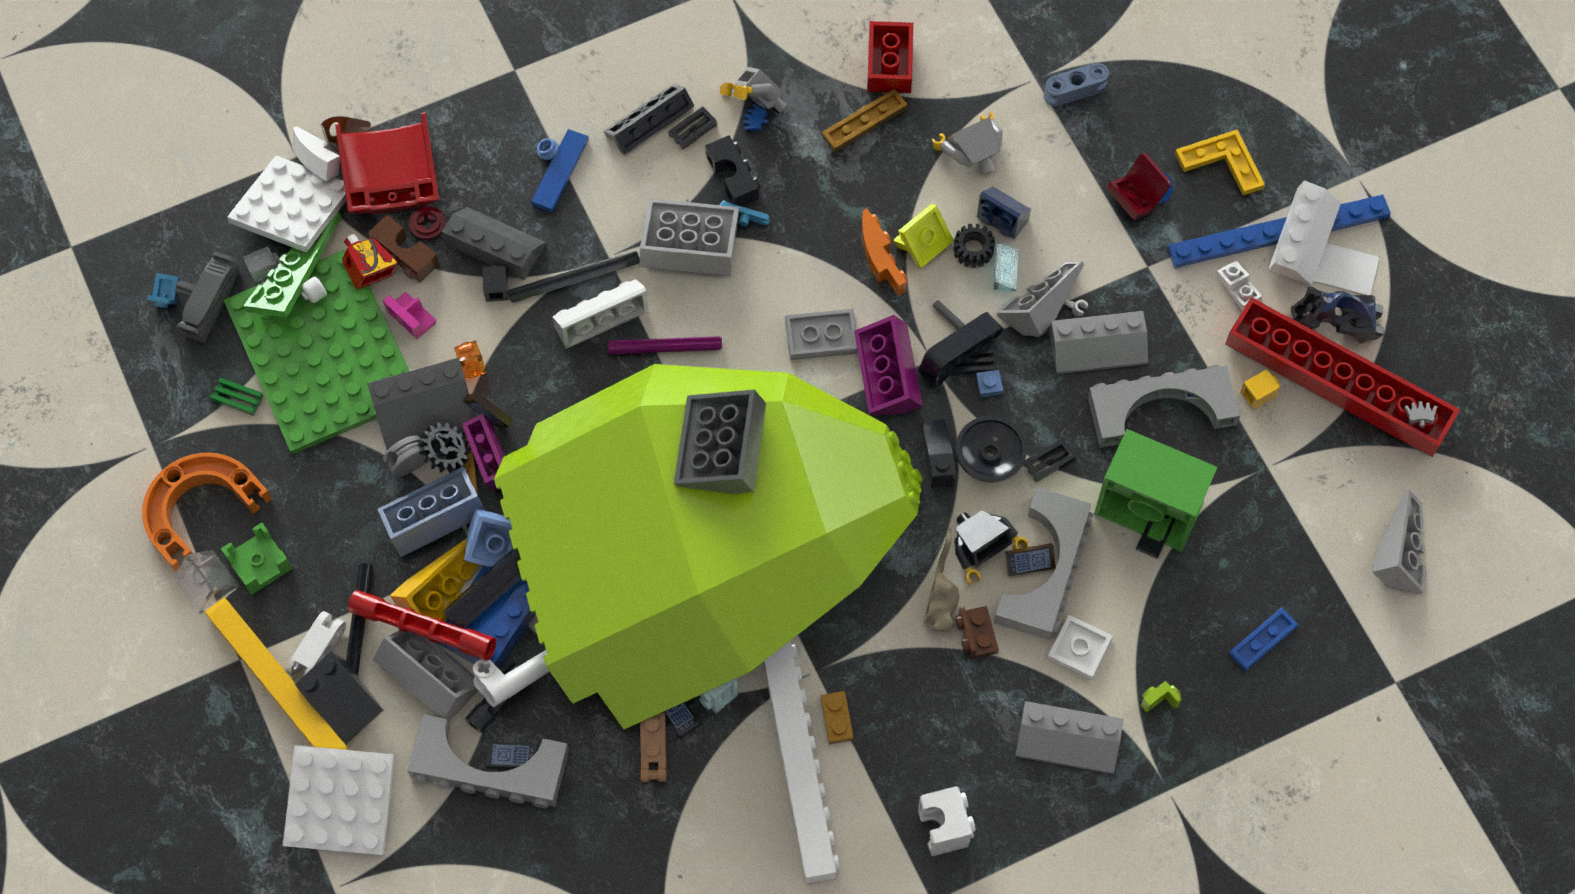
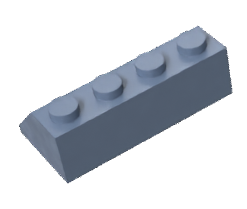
M463 466L378 508V512L400 557L471 523L475 508L485 509Z

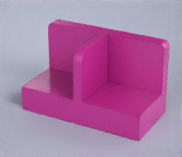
M407 292L403 293L396 300L390 295L383 300L386 311L415 339L421 337L436 324V319L422 307L420 299H413Z

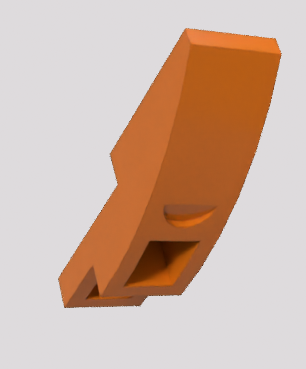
M866 208L863 210L862 242L867 262L878 283L887 279L896 294L900 296L906 292L907 276L896 267V261L890 253L892 240L886 231H882L876 215H871Z

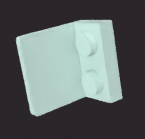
M737 679L699 695L702 705L707 710L712 709L717 714L738 696Z

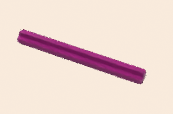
M720 336L608 341L609 354L722 349V338Z

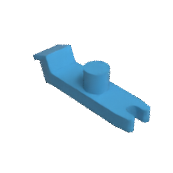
M725 200L720 204L722 206L739 207L738 224L741 226H748L749 221L763 225L769 224L770 216L765 213L734 205Z

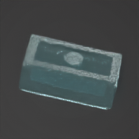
M996 243L993 290L1016 291L1018 249L1002 243Z

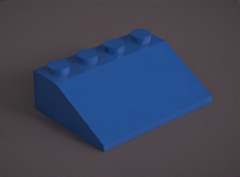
M483 565V567L481 568V570L479 571L471 585L474 582H476L484 573H486L492 566ZM522 578L515 582L464 628L465 630L472 629L496 639V648L489 660L498 669L501 668L536 615V612L533 613L530 610L526 593L530 590L527 581H522ZM449 619L445 622L454 625ZM436 642L472 664L481 660L462 653L457 648Z

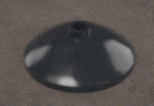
M982 416L970 421L962 428L956 441V456L960 466L971 477L983 482H1001L1013 477L1022 468L1026 459L1027 444L1023 433L1014 423L1002 417ZM992 453L994 457L988 458L986 454Z

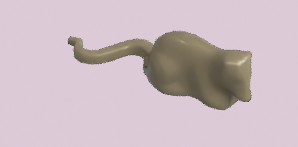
M951 527L947 529L945 544L936 567L935 579L923 622L925 624L932 623V631H951L954 625L953 612L959 602L957 586L942 574L952 541Z

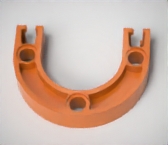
M197 453L180 458L165 467L154 478L145 494L142 506V520L146 534L158 553L177 574L184 570L182 564L179 565L176 559L173 560L171 558L178 550L183 551L182 555L185 558L187 557L190 563L196 560L190 548L173 530L171 522L173 508L185 492L202 484L222 485L233 491L253 514L260 509L252 498L249 500L247 497L253 491H258L259 496L263 497L266 503L272 500L268 490L246 466L234 458L218 453ZM175 477H180L177 482H171ZM241 480H247L245 484L238 485ZM171 539L168 544L162 545L164 540Z

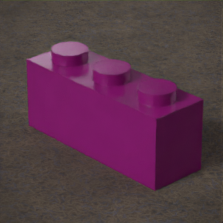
M482 413L462 423L485 484L494 492H497L501 489L496 488L494 478L505 454L492 422Z

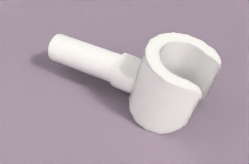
M1066 299L1064 302L1065 305L1072 308L1073 314L1077 317L1084 314L1078 307L1082 309H1087L1088 303L1084 300H1078L1075 303Z

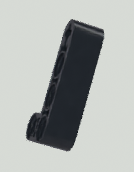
M988 312L981 314L933 345L925 353L918 372L934 388L940 386L948 378L953 367L996 340L1004 328Z

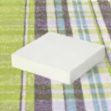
M1068 615L1047 659L1092 680L1112 639V635Z

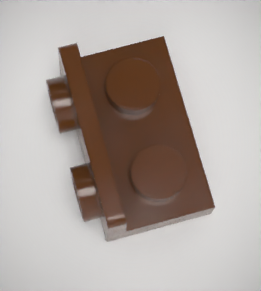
M987 606L965 610V607H959L958 616H955L958 630L963 631L964 638H961L964 653L968 652L970 660L998 654L999 649Z

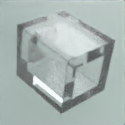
M268 246L243 257L255 285L265 282L268 279L267 274L271 269L275 270L280 264L277 253L272 254Z

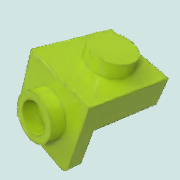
M1164 681L1156 689L1152 686L1142 695L1144 698L1140 706L1148 713L1166 699L1176 709L1182 700L1181 694L1175 686L1169 685Z

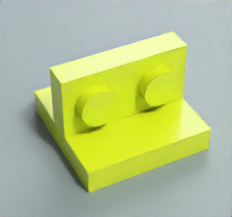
M930 204L898 230L899 235L893 239L895 246L909 252L915 265L920 268L924 267L954 242L937 205Z

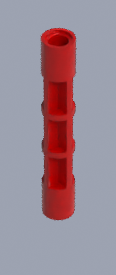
M360 590L354 591L348 602V611L354 615L374 622L380 621L395 626L400 631L412 632L428 638L431 642L446 644L459 649L462 653L485 661L491 659L494 654L496 639L492 636L472 629L465 630L445 623L443 619L425 616L415 612L414 609H405L385 602L383 598Z

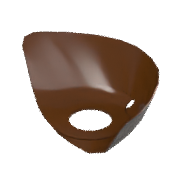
M334 116L321 123L326 142L338 153L337 135L332 136L330 134V127L333 123L337 122L340 124L341 133L369 132L371 128L369 121L345 116Z

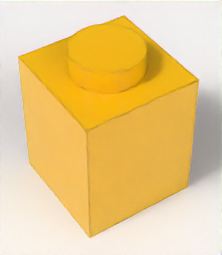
M1266 369L1245 381L1240 392L1254 410L1277 397L1280 384L1276 376L1271 375Z

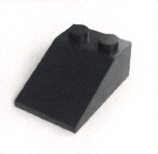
M332 651L295 683V686L345 743L351 741L384 711L347 662Z

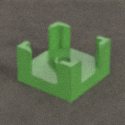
M263 523L252 529L255 534L253 538L236 549L232 543L221 548L226 559L251 595L292 569L288 559L275 544Z

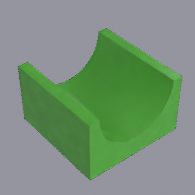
M1127 429L1104 477L1094 515L1141 535L1148 521H1153L1147 537L1159 542L1161 539H1164L1172 518H1175L1176 520L1164 545L1182 552L1204 504V498L1218 467Z

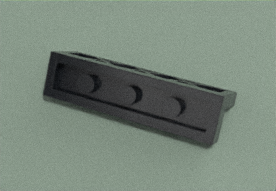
M672 84L603 132L606 137L614 140L620 153L626 154L694 107V104L685 87Z
M511 549L443 610L444 615L454 626L464 629L521 578L517 564L521 560L519 551Z

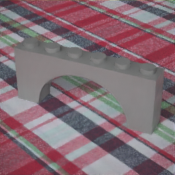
M1212 365L1202 370L1188 369L1183 373L1177 374L1168 372L1152 378L1151 376H1144L1133 381L1120 380L1115 384L1109 385L1100 383L1090 387L1088 393L1089 406L1100 448L1119 445L1125 434V421L1128 416L1140 405L1155 399L1174 398L1197 406L1208 416L1214 429L1236 426L1240 418L1227 365ZM1186 393L1194 395L1199 399H1186Z
M1036 487L1028 517L1040 522L1052 535L1058 553L1057 567L1050 579L1032 592L1021 595L1002 593L994 623L1050 640L1052 633L1057 634L1061 621L1056 619L1058 611L1064 612L1067 598L1063 597L1065 589H1071L1074 577L1070 576L1072 568L1077 569L1081 555L1077 554L1078 547H1084L1087 534L1083 533L1085 526L1090 527L1094 513L1090 512L1091 503Z
M422 715L407 769L413 781L426 784L427 781L435 782L437 786L450 789L451 786L460 787L463 792L474 794L475 791L484 792L486 796L496 799L504 796L515 803L533 802V805L539 808L555 807L569 753L567 743L543 739L535 755L523 765L504 772H486L468 766L453 753L449 745L450 726L447 719Z

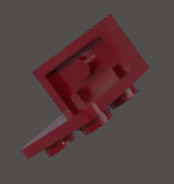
M1146 153L1139 155L1125 177L1110 181L1106 188L1126 210L1128 215L1135 220L1152 214L1171 187V181Z

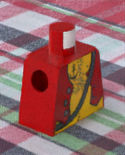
M352 234L344 240L348 248L344 253L342 263L357 290L393 275L398 262L374 238L360 242L356 235Z

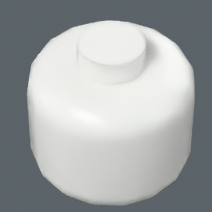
M312 277L302 284L303 292L301 295L305 300L309 299L312 303L318 302L327 294L317 277Z

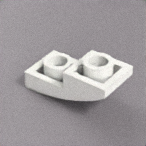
M1237 261L1217 270V274L1224 287L1242 311L1251 297L1262 302V295L1251 284L1249 274Z

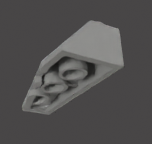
M1410 490L1405 491L1375 554L1372 569L1374 575L1384 585L1421 594L1424 591L1426 566L1421 565V553H1425V548L1421 544L1419 532L1423 531L1422 503Z

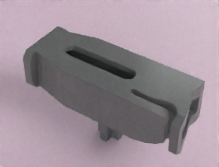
M214 252L213 257L203 270L196 285L183 280L177 281L175 292L189 297L183 310V319L177 325V328L182 331L183 336L205 343L225 304L224 299L228 298L236 277L240 272L238 264L233 257L220 252Z

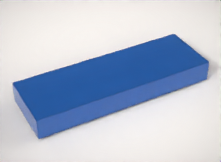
M1280 608L1229 651L1228 655L1246 672L1293 632L1299 624L1283 608Z

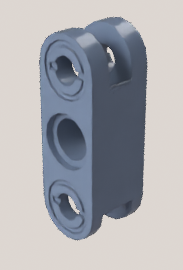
M1094 63L1052 76L1046 81L1044 100L1051 106H1060L1099 94L1106 89L1109 70L1101 63Z

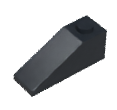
M945 419L923 421L922 430L931 488L955 485L954 457Z

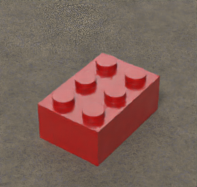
M869 21L867 92L888 93L895 89L898 93H911L914 23Z

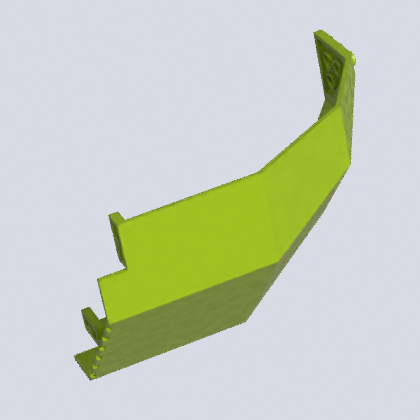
M653 364L537 423L527 446L503 457L494 481L496 488L501 489L504 499L500 500L505 519H510L512 529L509 530L513 549L518 550L521 560L517 564L522 581H527L530 590L526 593L531 612H536L538 623L534 625L539 643L545 644L547 655L543 657L546 667L572 703L598 692L622 728L626 729L751 672L860 587L917 516L922 476L918 469L912 467L909 454L906 450L902 451L896 433L890 431L886 424L791 373ZM755 389L766 402L754 492L730 494L675 486L674 478L687 395Z

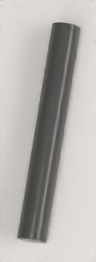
M939 300L933 304L932 307L957 330L965 325Z

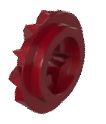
M422 207L411 215L409 227L414 236L416 235L421 240L424 238L431 241L433 237L440 236L446 221L443 213L437 208ZM426 217L432 223L429 230L424 225Z

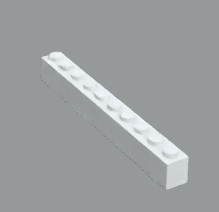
M789 641L763 663L805 882L808 884L836 879V870H840L838 856L832 855L831 846H835L833 831H828L826 822H830L828 807H823L821 799L825 798L823 783H818L817 774H821L819 760H814L812 751L816 750L814 736H809L808 727H811L809 712L804 713L803 704H807L805 690H800L798 681H802L800 666L795 667L794 658H798L796 644H791Z

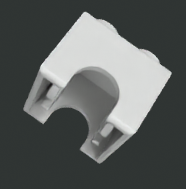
M957 786L920 796L918 813L921 822L934 820L941 825L940 828L930 831L931 840L928 842L931 856L966 848L969 846L970 839L974 838L975 824L972 816L967 817L966 811L968 801L965 793H960Z

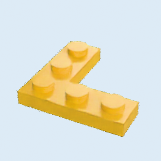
M1238 130L1176 149L1175 156L1183 172L1225 159L1243 196L1264 189L1265 184Z

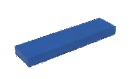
M570 129L567 130L559 145L557 155L553 157L531 201L533 206L553 212L589 141L587 135Z

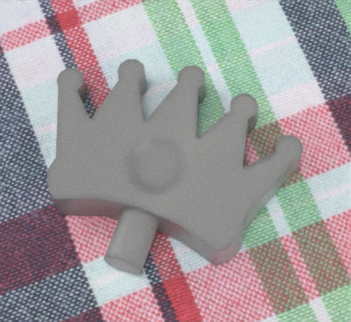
M1420 401L1418 409L1415 403H1412L1411 410L1407 405L1404 410L1409 417L1410 423L1420 422V427H1425V423H1433L1437 406H1434L1431 411L1430 403H1427L1424 409Z

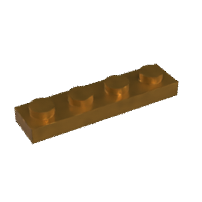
M893 89L823 131L822 138L835 153L905 111L908 104Z

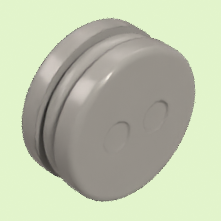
M410 436L400 440L384 454L383 461L393 476L401 477L410 474L425 463L426 456L419 454L423 449L418 446V443L422 440L419 436Z

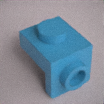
M156 273L152 296L148 295L147 300L155 301L154 306L168 308V304H177L178 293L175 292L176 283L181 280V277Z

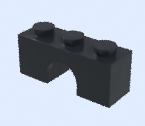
M730 135L706 144V158L714 173L728 170L735 174L733 177L724 180L725 193L731 204L743 206L759 199L758 190L761 189L760 183L756 177H752L748 161L742 159L738 143L736 141L733 142Z

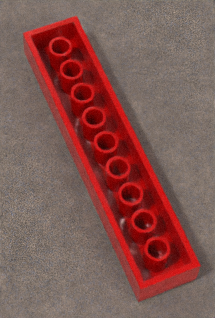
M1252 297L1230 330L1225 343L1228 347L1431 457L1436 453L1460 411L1455 406ZM1421 401L1425 409L1426 404L1430 403L1431 411L1434 406H1437L1433 423H1425V427H1420V422L1410 423L1409 417L1404 410L1406 405L1411 410V404L1415 403L1418 409V404Z

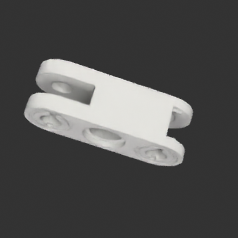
M325 611L321 612L291 657L286 673L292 676L299 669L305 672L304 675L308 673L328 653L333 651L346 629V622L336 619L331 627L328 628L332 615Z

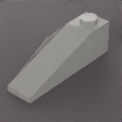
M1083 261L1063 263L1044 277L1046 281L1036 285L1032 284L1028 287L1027 294L1021 298L1015 296L1010 299L996 313L997 316L1023 336L1039 337L1045 334L1046 329L1051 325V321H1055L1084 266Z

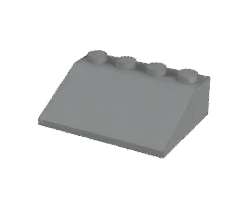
M649 199L640 244V267L731 276L739 207Z

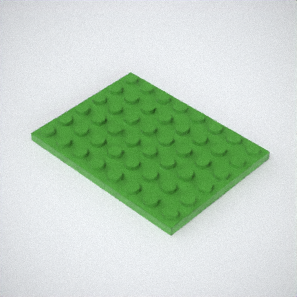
M346 249L318 260L308 278L309 280L312 277H317L327 292L326 296L318 302L312 303L309 299L305 300L300 293L287 318L246 312L243 305L258 286L224 299L227 310L292 455L377 419L367 383L409 372L370 286L357 290L342 263Z

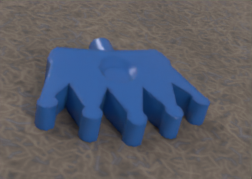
M753 104L752 106L755 110H747L748 114L751 115H744V118L747 119V121H743L744 125H747L744 127L745 131H761L762 123H769V120L765 119L767 111Z

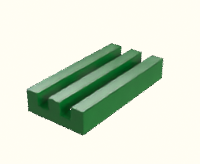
M219 378V384L215 386V392L210 396L211 401L254 416L263 398L262 392ZM224 387L229 388V389H232V390L237 391V392H240V393H243V394H245V395L254 397V398H256V399H252V398H250V397H247V396L241 395V394H239V393L230 391V390H228V389H225ZM220 394L252 404V407L221 397Z

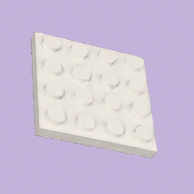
M275 156L228 215V222L307 253L345 203L344 181L335 177L325 181L305 166Z
M295 745L283 846L384 855L395 754Z

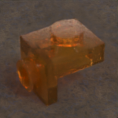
M476 340L464 342L454 347L465 379L486 373Z

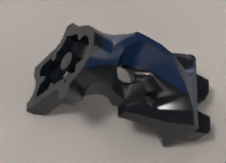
M1310 286L1307 288L1305 296L1291 307L1293 320L1312 330L1318 328L1320 323H1330L1333 327H1336V333L1354 336L1359 344L1369 339L1376 340L1384 335L1383 327L1376 324V320L1382 317L1383 306L1375 303L1374 295H1352L1345 291L1327 293ZM1336 307L1341 310L1340 316L1335 314Z

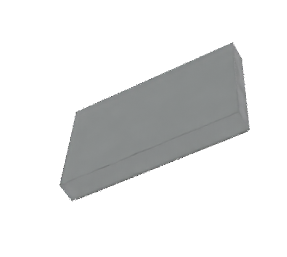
M854 309L785 315L790 360L858 353L854 334L856 330Z

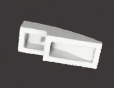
M294 127L292 148L300 162L325 181L338 176L340 156L329 150V143L298 127Z

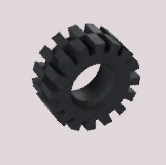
M968 224V229L963 226L961 231H957L954 238V256L958 258L960 264L964 261L965 267H968L969 264H972V268H976V264L982 267L984 262L986 264L989 263L990 258L992 259L995 238L992 237L991 231L987 232V227L983 226L980 229V224H976V228L972 224ZM976 240L982 243L983 248L980 251L973 252L968 250L965 244L967 241Z

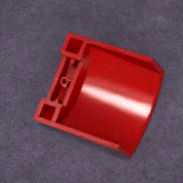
M426 112L421 113V123L382 131L341 133L340 124H335L348 213L373 214L395 212L439 201Z

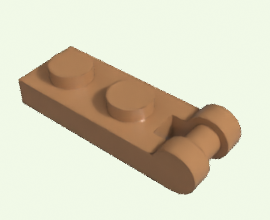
M661 712L640 722L642 783L650 782V780L667 782L666 714ZM658 763V770H650V764Z

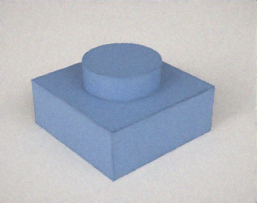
M999 370L976 373L980 398L1003 395Z

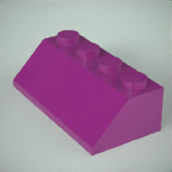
M892 315L855 330L854 334L869 414H904L922 407L923 404L907 323Z

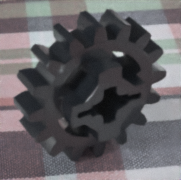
M437 422L434 427L430 425L420 436L422 440L418 443V446L423 449L419 454L426 456L425 463L429 461L432 463L431 469L437 466L440 473H443L446 468L451 473L454 469L461 468L468 460L467 455L470 453V449L466 448L469 441L462 439L464 433L458 434L456 426L450 429L449 423H445L442 427Z

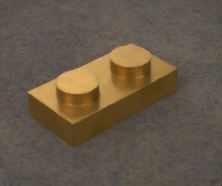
M845 691L821 695L829 744L853 741L854 737Z

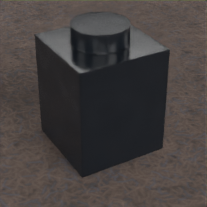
M493 264L489 267H483V292L486 302L509 300L506 266Z

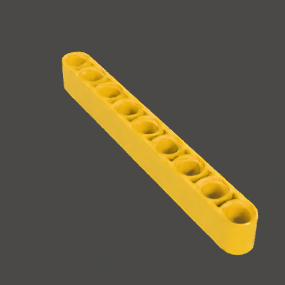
M225 597L204 611L210 621L312 747L349 750L329 724L305 699L295 686L294 681Z

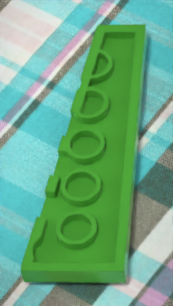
M339 212L336 213L307 253L292 247L289 253L282 255L279 259L280 264L275 270L271 269L267 274L268 279L263 286L259 285L243 305L246 312L288 317L302 291V284L310 277L341 220Z

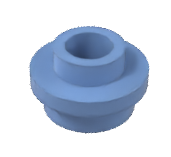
M550 138L541 140L537 146L538 155L543 160L552 159L559 151L558 143Z

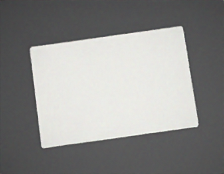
M1327 243L1313 281L1371 295L1379 257Z

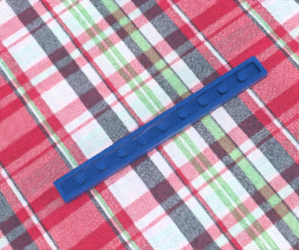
M1384 195L1341 204L1331 231L1389 218L1391 212ZM1287 217L1169 244L1168 252L1173 266L1178 268L1276 245Z

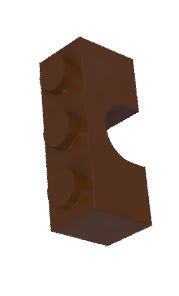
M388 215L368 232L369 237L374 238L398 262L397 265L402 268L405 275L410 279L415 278L421 283L439 265L437 254L421 241L409 249L399 247L407 239L404 228Z

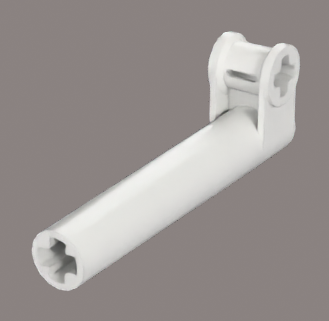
M547 651L541 652L505 675L492 661L478 660L473 666V673L475 675L474 686L486 698L488 703L495 707L550 672L546 667L543 657L547 655Z

